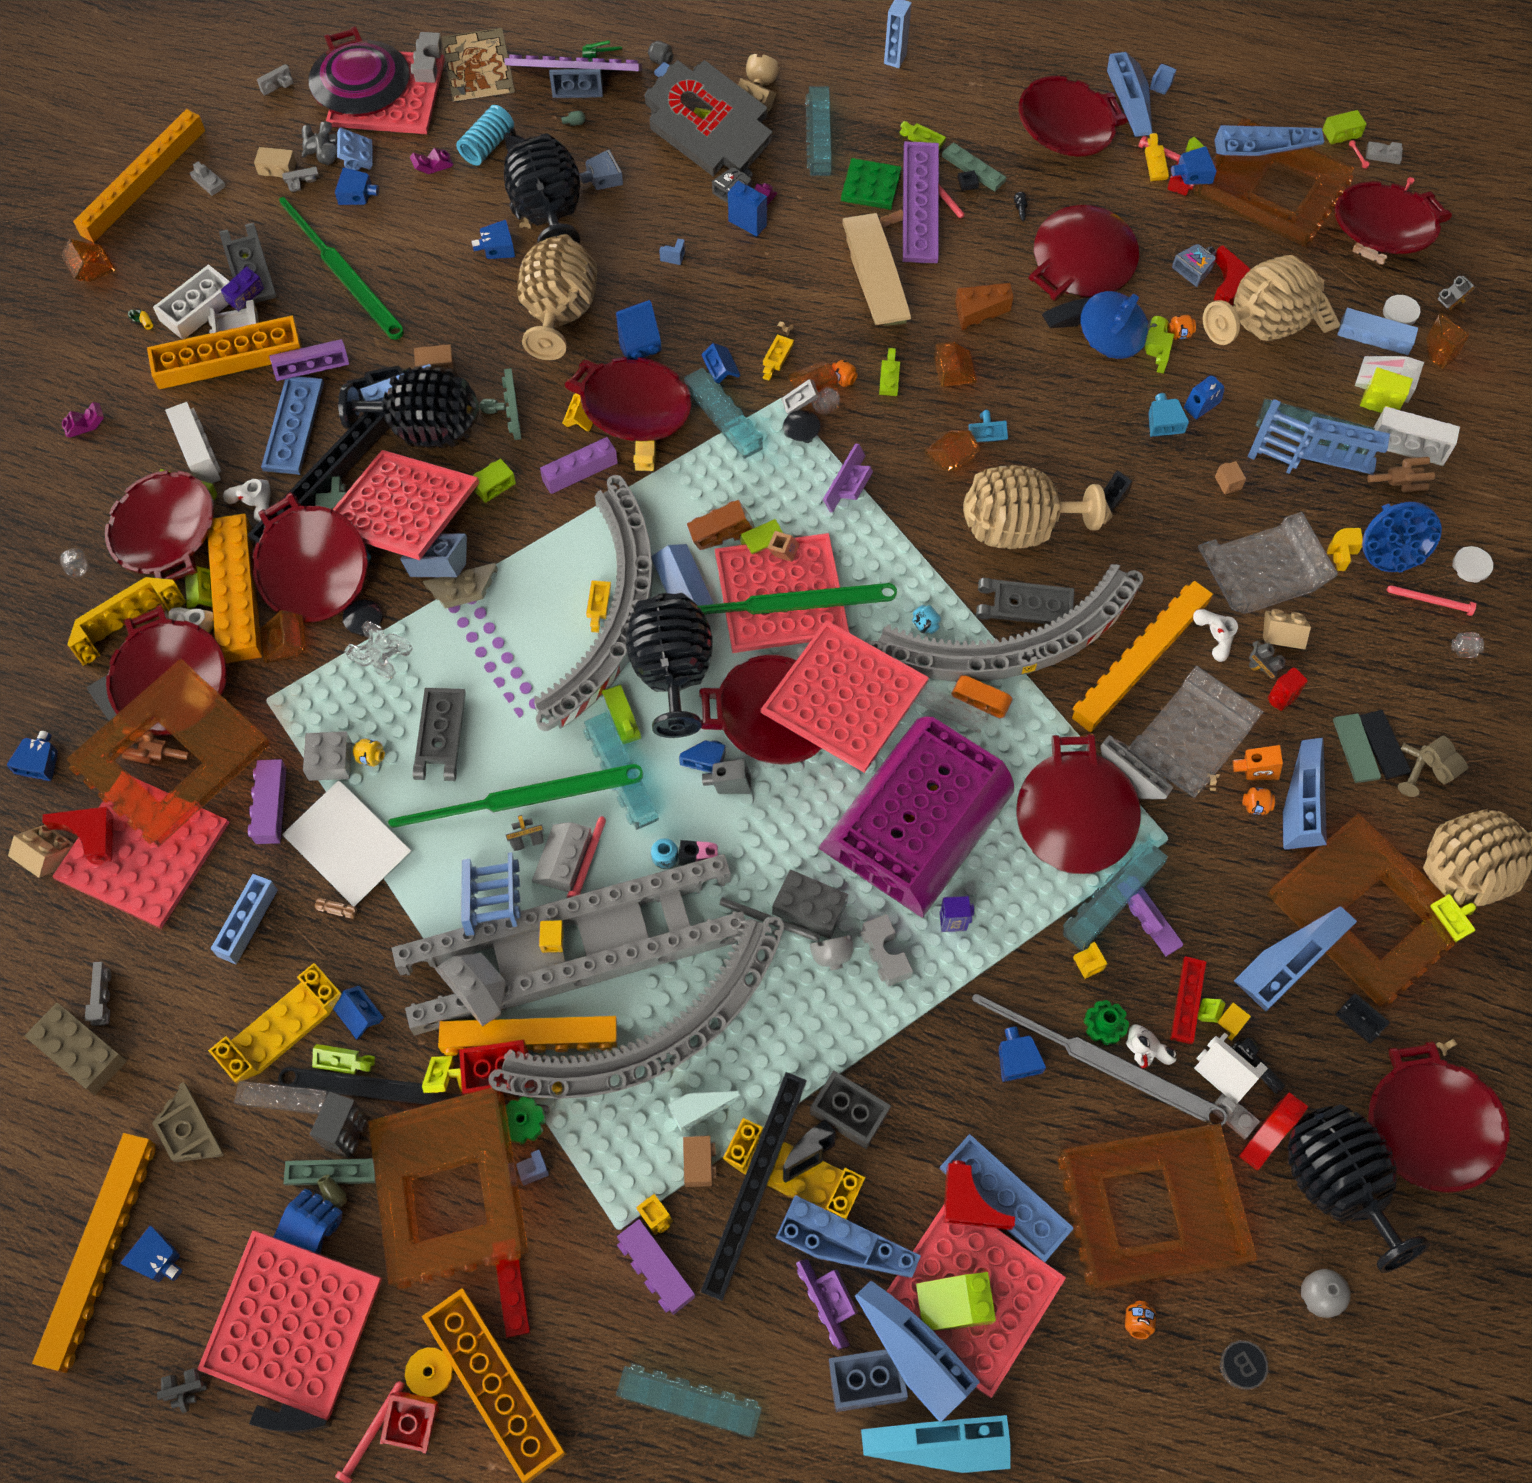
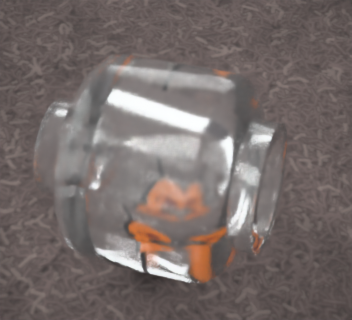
M826 387L818 391L820 397L812 401L815 411L826 415L839 407L840 396L837 391Z
M76 548L68 549L60 556V564L66 575L80 577L87 572L89 562L82 550Z
M1461 632L1457 634L1456 639H1452L1451 648L1459 658H1475L1479 653L1483 652L1484 641L1476 632Z

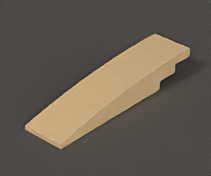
M877 213L843 218V227L851 251V260L875 325L911 319L899 275Z

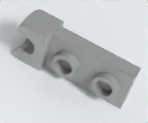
M93 962L90 1005H86L85 1021H91V1026L108 1025L110 1021V1009L106 1005L110 1000L108 981L111 980V970L103 962Z

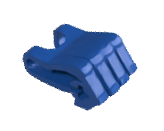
M304 1189L286 1207L273 1237L321 1254L324 1236H330L333 1232L337 1231L342 1221L343 1212L336 1207L333 1208V1204L330 1201L325 1200L323 1202V1197L319 1194L313 1195L310 1190Z

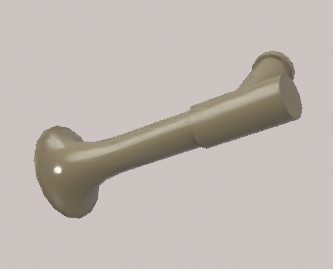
M1403 743L1401 750L1417 757L1408 781L1400 783L1398 789L1406 796L1415 797L1420 792L1416 787V782L1426 762L1423 760L1420 750Z

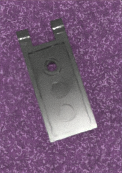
M254 222L245 224L248 233L247 237L231 240L228 229L219 231L232 277L234 278L247 266L261 279L264 289L252 299L254 303L276 298V292ZM244 254H248V255H249V256L246 257V258H242V256H243Z
M981 578L978 581L979 592H995L994 606L986 604L977 606L976 617L978 619L988 620L994 618L1040 624L1047 623L1050 625L1052 620L1056 622L1058 617L1063 618L1064 613L1068 614L1070 609L1073 610L1074 588L994 580L990 578ZM1015 599L1018 603L1013 605L1011 600Z
M424 689L413 766L414 780H425L426 764H445L444 781H456L457 759L466 697L465 689ZM441 742L442 746L437 748L435 744Z

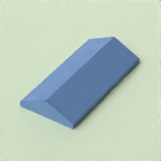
M687 544L668 545L651 556V560L666 593H684L698 606L714 604Z

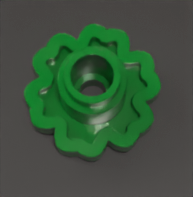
M1108 1000L1097 1001L1093 1008L1087 1010L1083 1020L1084 1024L1088 1026L1086 1030L1087 1035L1094 1042L1101 1040L1104 1045L1116 1044L1119 1038L1127 1034L1129 1022L1124 1019L1126 1011L1119 1004L1111 1005Z
M521 1097L518 1102L511 1100L503 1108L505 1116L500 1118L499 1123L501 1131L508 1135L510 1141L524 1144L527 1139L534 1141L542 1134L543 1128L541 1125L546 1122L545 1111L541 1106H537V1102L533 1098Z

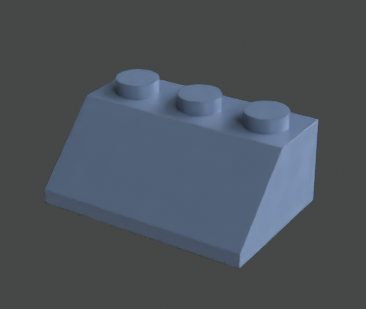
M601 69L549 70L553 98L603 97V75Z
M440 534L420 560L404 555L400 560L410 577H458L466 565L467 536L466 534Z
M886 1349L829 1358L831 1386L836 1412L907 1400L908 1395L905 1381Z

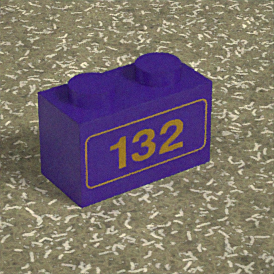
M246 266L221 289L225 301L239 312L246 306V301L252 300L264 287L260 277Z
M969 896L943 898L939 911L941 932L967 931L968 925L972 923V916H974V905L970 903Z

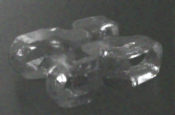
M366 621L361 628L364 635L369 638V641L362 646L349 644L344 652L353 662L361 666L372 664L377 674L392 679L396 672L394 666L388 662V659L395 654L408 656L413 647L410 642L396 634L385 636L380 626Z

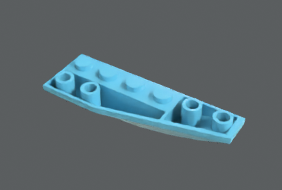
M1007 1415L861 1430L864 1456L959 1473L1010 1469V1436Z

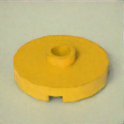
M429 1347L418 1350L410 1357L406 1365L405 1379L407 1386L413 1393L420 1396L433 1397L440 1395L448 1388L452 1380L453 1368L443 1351ZM427 1368H432L430 1376H425L424 1374Z

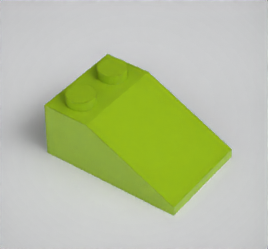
M988 1272L966 1274L916 1284L921 1320L932 1331L991 1325L996 1321Z

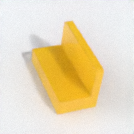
M575 393L562 424L566 427L578 424L585 431H590L593 423L582 408L580 395Z

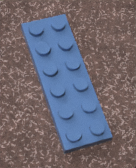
M307 377L285 379L261 466L263 471L300 475L324 385L322 379Z
M970 1134L939 1168L946 1174L948 1163H952V1161H964L966 1165H971L973 1182L979 1195L993 1209L1015 1217L1014 1228L1007 1231L1043 1262H1046L1074 1229Z

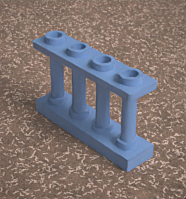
M1273 399L1248 457L1254 460L1257 453H1264L1290 464L1286 473L1290 474L1292 468H1297L1301 460L1300 458H1302L1317 425H1314L1316 417L1313 416L1310 424L1287 416L1280 413L1281 410H1278L1281 402ZM1279 420L1303 430L1305 434L1303 436L1275 424V421ZM1271 431L1295 440L1300 444L1295 446L1270 435ZM1268 442L1295 455L1291 457L1265 445Z
M1316 417L1314 425H1317L1311 436L1312 439L1302 459L1373 474L1376 466V457L1374 456L1377 451L1386 453L1390 433ZM1319 440H1329L1331 443L1329 447L1318 444ZM1339 443L1350 445L1348 451L1336 448ZM1358 447L1369 449L1366 455L1355 453Z
M512 852L508 853V863L477 868L476 866L473 867L470 858L462 860L461 922L466 936L475 935V925H478L480 922L510 918L513 927H518L517 918H521L519 905H517L520 902V893L517 887H520V879L516 872H520L518 859L514 860ZM508 872V878L481 883L475 881V879H478V876ZM508 887L507 894L483 898L475 897V894H478L479 891ZM509 902V909L476 914L475 912L478 907Z

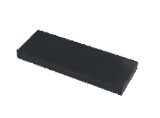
M1383 710L1359 715L1371 749L1385 779L1389 780L1409 775L1411 773L1410 767Z

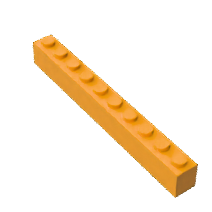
M186 109L73 221L80 236L94 243L205 132L200 115Z
M1195 580L1190 586L1185 585L1178 599L1176 597L1172 599L1168 605L1169 608L1166 611L1162 610L1156 618L1157 621L1155 623L1151 622L1145 630L1146 633L1143 636L1139 635L1133 643L1134 646L1124 651L1121 656L1122 659L1112 664L1109 669L1110 672L1100 677L1097 682L1098 685L1095 688L1091 687L1085 694L1086 698L1083 701L1079 700L1075 704L1072 719L1091 733L1193 622L1195 611L1204 609L1209 604L1213 593Z
M123 1133L32 1364L67 1373L68 1369L73 1366L76 1357L75 1351L85 1335V1325L87 1320L91 1319L94 1312V1302L96 1297L102 1292L104 1276L109 1272L112 1266L111 1258L113 1253L120 1245L121 1232L123 1227L127 1226L130 1219V1209L138 1199L140 1183L145 1180L149 1160H152L155 1155L156 1144L151 1140Z

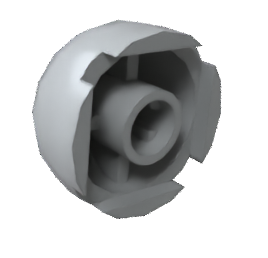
M851 935L809 944L816 963L822 967L830 966V971L843 968L842 964L850 960L854 950Z
M1321 1269L1314 1271L1305 1277L1301 1285L1302 1300L1304 1299L1308 1310L1318 1317L1331 1318L1338 1316L1346 1310L1350 1302L1351 1291L1347 1281L1342 1275L1333 1270Z

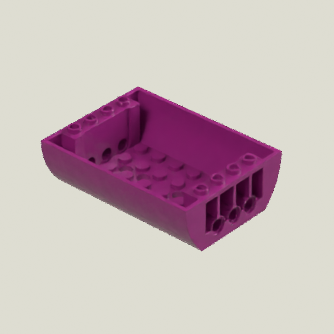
M921 717L914 721L820 844L819 849L923 918L1014 793L1013 778L1004 762L934 717ZM943 767L950 773L942 775L938 770ZM935 783L938 789L931 791L927 788V785ZM911 814L915 820L909 823L903 819V816ZM899 830L903 836L897 839L891 835V832Z

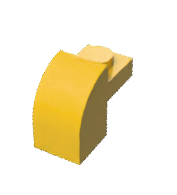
M636 441L633 461L635 463V471H654L656 441Z
M1344 528L1334 535L1328 546L1327 554H1334L1333 561L1337 564V571H1345L1351 562L1350 554H1358L1361 550L1363 541L1361 528Z

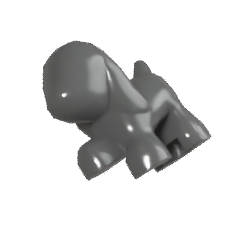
M321 122L318 134H314L312 127L309 125L302 127L303 158L308 154L316 153L318 161L324 165H331L336 160L337 134H329L332 130L330 122Z

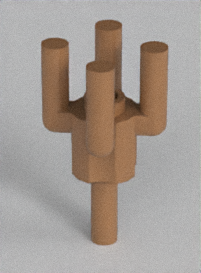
M1429 457L1407 458L1402 461V467H1391L1386 474L1368 475L1367 480L1368 483L1388 481L1389 485L1392 486L1401 485L1402 492L1429 490L1428 483H1411L1414 481L1434 480L1435 473H1424L1423 467L1411 468L1414 465L1429 464Z
M126 726L123 729V734L128 735V740L139 742L138 749L118 746L117 754H122V759L144 764L151 763L152 759L163 761L166 756L188 760L190 752L167 748V741L157 740L150 731Z

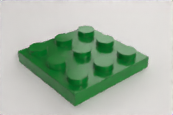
M851 158L841 194V201L892 210L901 174V166Z

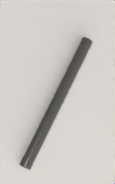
M723 897L719 903L720 906L736 912L743 911L744 915L763 922L767 917H771L769 914ZM775 920L773 923H769L771 925L778 927L777 925H775ZM782 920L784 930L819 942L821 934Z

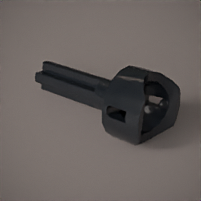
M1241 1038L1231 1046L1233 1050L1253 1067L1256 1068L1261 1062L1268 1068L1260 1078L1275 1094L1283 1090L1285 1085L1257 1055L1261 1046L1254 1038Z

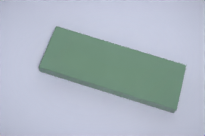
M1359 713L1334 717L1333 722L1354 782L1361 783L1379 780L1381 775Z

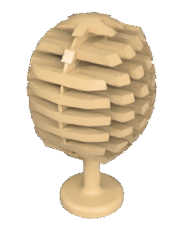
M568 234L547 238L534 245L525 255L519 270V280L517 282L518 299L534 318L536 317L543 323V326L532 327L524 333L522 345L530 355L542 360H556L565 354L567 348L566 340L560 332L553 328L575 321L581 317L590 307L596 291L597 264L586 250L573 241Z
M1294 255L1269 259L1267 262L1256 265L1243 277L1235 294L1234 306L1222 300H1217L1207 305L1203 313L1204 329L1209 338L1219 345L1229 344L1237 338L1240 323L1246 330L1264 341L1281 339L1290 334H1295L1306 327L1318 312L1317 310L1323 297L1322 291H1324L1325 280L1318 276L1311 266Z
M998 466L975 474L973 484L964 499L963 511L967 525L972 528V533L978 541H985L986 545L997 548H1028L1029 546H1038L1049 540L1052 528L1055 526L1056 521L1058 522L1060 513H1082L1086 527L1089 530H1099L1105 518V494L1099 484H1092L1086 489L1083 502L1061 501L1056 487H1053V482L1045 473H1040L1039 470L1027 466Z
M1488 809L1472 812L1449 820L1445 824H1440L1436 829L1427 850L1428 857L1423 869L1433 884L1445 896L1450 894L1458 905L1474 903L1476 907L1484 906L1512 896L1522 890L1532 871V832L1527 833L1524 828L1519 826L1518 822L1511 817L1508 818V815L1503 812L1494 810L1487 812Z

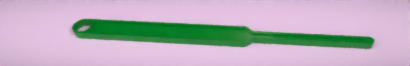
M280 197L279 202L281 206L321 251V259L387 336L393 340L400 339L404 334L401 324L335 248L327 247L286 198ZM394 328L400 329V332L397 334L390 333Z
M891 583L757 595L750 596L746 601L700 605L697 607L705 615L748 611L754 615L889 602L896 598L897 588ZM890 588L894 591V594L892 596H885L882 590Z
M630 764L489 793L484 800L391 818L388 824L392 828L484 809L494 813L636 784L642 780L643 771L639 765ZM631 769H638L640 771V775L636 779L628 778L627 774Z

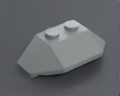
M1110 735L1101 744L1102 757L1115 764L1125 773L1134 786L1138 799L1167 798L1173 786L1167 783L1164 776L1128 745L1114 739Z
M482 953L453 956L435 968L437 973L481 1026H484L501 1014L506 981Z

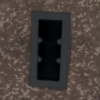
M1118 470L1103 490L1105 500L1111 512L1128 496L1133 483L1130 478Z

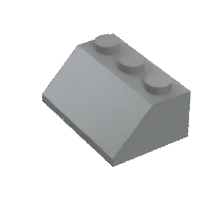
M572 822L554 824L532 882L565 892L572 891L592 837L591 828Z

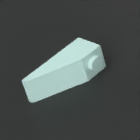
M738 1091L691 1093L684 1096L680 1094L671 1099L668 1108L681 1133L740 1101V1094Z

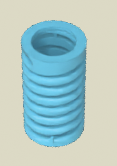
M491 105L465 135L457 141L456 146L460 155L470 164L480 165L488 157V154L505 138L506 132L510 133V129H514V121L510 114L498 105Z

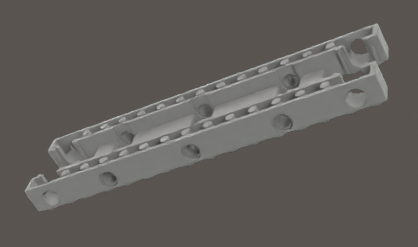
M722 854L520 911L521 918H517L518 927H513L510 918L486 921L475 925V935L466 936L464 928H459L392 947V952L399 974H407L408 976L413 972L411 965L417 962L426 961L430 967L436 968L437 965L442 964L453 956L475 954L478 951L493 948L500 974L506 981L502 1002V1010L738 943L735 936L741 937L742 934L738 929L745 927L740 923L745 918L743 911L738 913L734 911L731 915L714 920L707 919V922L690 926L681 896L693 892L700 893L702 883L710 879H717L718 885L725 886V883L731 882L730 870L725 855ZM661 902L669 932L649 938L640 908L641 905L647 903ZM562 920L564 927L573 924L578 925L586 956L565 962L563 952L542 953L539 947L540 922ZM456 994L445 997L438 996V999L417 1005L413 1003L410 1007L405 1008L409 1028L414 1036L439 1029V1021H467L475 1018Z

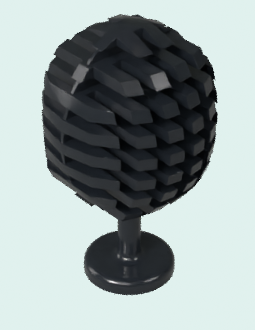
M548 133L534 138L529 137L524 139L523 142L509 146L504 164V185L511 203L523 217L536 226L545 223L549 224V227L539 234L537 243L547 238L568 234L573 241L579 244L580 236L577 229L569 224H559V218L575 213L579 200L580 175L573 156L561 142Z
M418 366L413 369L408 367L402 370L404 374L399 375V379L396 376L390 378L389 384L392 387L388 388V393L384 392L383 401H359L358 392L352 384L345 383L340 389L338 409L341 424L345 429H349L359 419L360 412L383 413L387 425L391 427L392 432L398 437L400 436L411 447L447 448L450 446L453 448L460 444L457 440H461L463 436L466 439L471 437L472 431L469 428H472L474 422L475 424L477 423L479 404L475 391L472 390L464 378H460L455 370L449 367L446 370L444 367L434 368L426 366L422 368Z
M661 593L650 599L639 600L634 607V612L630 616L626 632L627 655L637 676L655 692H668L669 712L656 717L652 722L653 733L665 738L686 737L697 733L701 729V719L698 715L682 711L680 691L702 683L706 675L705 672L709 668L713 652V638L708 620L703 611L697 607L698 605L684 593Z
M1342 1104L1335 1107L1328 1106L1312 1110L1305 1114L1293 1127L1288 1143L1289 1166L1292 1167L1291 1173L1294 1180L1296 1179L1298 1182L1297 1186L1301 1192L1307 1194L1305 1195L1312 1204L1317 1205V1209L1324 1214H1330L1333 1219L1342 1223L1352 1219L1351 1223L1368 1219L1372 1220L1390 1247L1377 1261V1268L1380 1273L1394 1271L1419 1257L1430 1246L1427 1238L1416 1236L1402 1241L1383 1213L1392 1201V1193L1395 1192L1397 1184L1396 1162L1392 1157L1391 1148L1386 1145L1387 1141L1381 1133H1377L1378 1129L1371 1122H1367L1364 1116L1357 1112L1353 1113L1350 1108Z

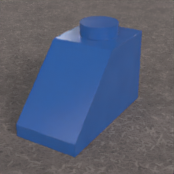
M705 740L681 752L679 755L680 765L713 773V764L724 761L726 754L725 745L719 741Z

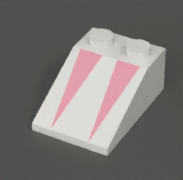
M1365 356L1355 386L1366 389L1376 367L1413 379L1408 396L1404 401L1408 403L1416 389L1424 362L1407 356Z

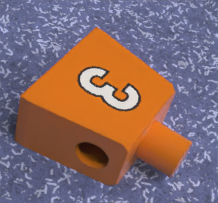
M1280 745L1246 750L1244 759L1233 760V771H1245L1247 780H1279L1283 765Z

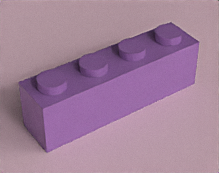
M342 339L269 355L276 381L349 365Z
M608 437L603 438L540 467L542 481L550 494L555 493L617 464L616 450Z
M282 759L257 760V766L253 769L255 786L251 789L253 805L250 806V817L252 820L251 824L248 825V836L252 838L255 844L281 842L287 769Z
M639 1219L617 1236L620 1242L617 1244V1247L624 1256L629 1254L632 1258L631 1266L638 1275L643 1273L646 1277L645 1285L652 1294L655 1291L661 1298L658 1303L666 1313L670 1310L674 1315L695 1298L691 1288Z

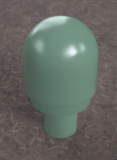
M573 111L568 113L569 116L561 117L563 124L570 123L571 126L581 125L585 122V114L582 111Z
M483 399L479 407L483 413L494 414L498 410H505L506 404L498 403L495 399Z

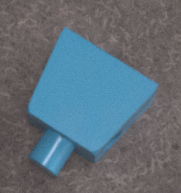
M1165 393L1157 394L1155 396L1156 401L1151 403L1149 409L1150 437L1185 433L1189 421L1179 400H1167Z

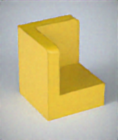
M562 920L541 921L539 936L541 952H563L564 926Z
M1095 942L1091 943L1088 949L1073 956L1085 979L1103 971L1107 965Z
M1232 1003L1219 1019L1218 1024L1231 1033L1228 1039L1232 1041L1251 1016L1235 1003Z

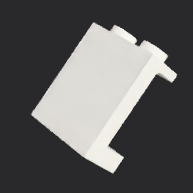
M246 301L247 308L241 309L239 312L234 310L217 314L214 308H210L208 321L212 329L209 332L215 333L259 323L254 301Z
M1224 1033L1220 1038L1215 1036L1207 1045L1211 1049L1209 1051L1206 1049L1202 1051L1197 1057L1199 1063L1194 1069L1225 1096L1229 1097L1233 1103L1237 1104L1268 1068L1261 1062L1256 1068L1253 1067L1224 1042L1228 1037Z

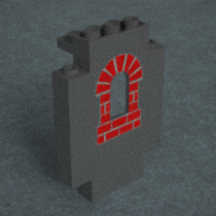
M677 60L668 67L663 76L657 79L656 84L645 93V104L651 109L650 129L713 177L724 165L729 169L735 168L743 172L772 141L773 132L762 124L767 117L768 107L705 60L701 64H697L693 71ZM685 93H693L713 109L702 119L684 106L680 99Z

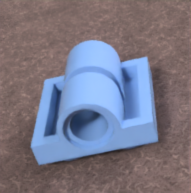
M340 127L337 132V158L344 160L345 168L357 171L363 167L370 170L372 167V140Z

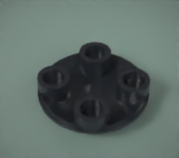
M806 410L794 411L784 420V434L793 440L810 443L820 431V421L812 412Z
M370 600L355 601L343 613L344 626L350 632L360 636L369 635L383 620L380 607Z

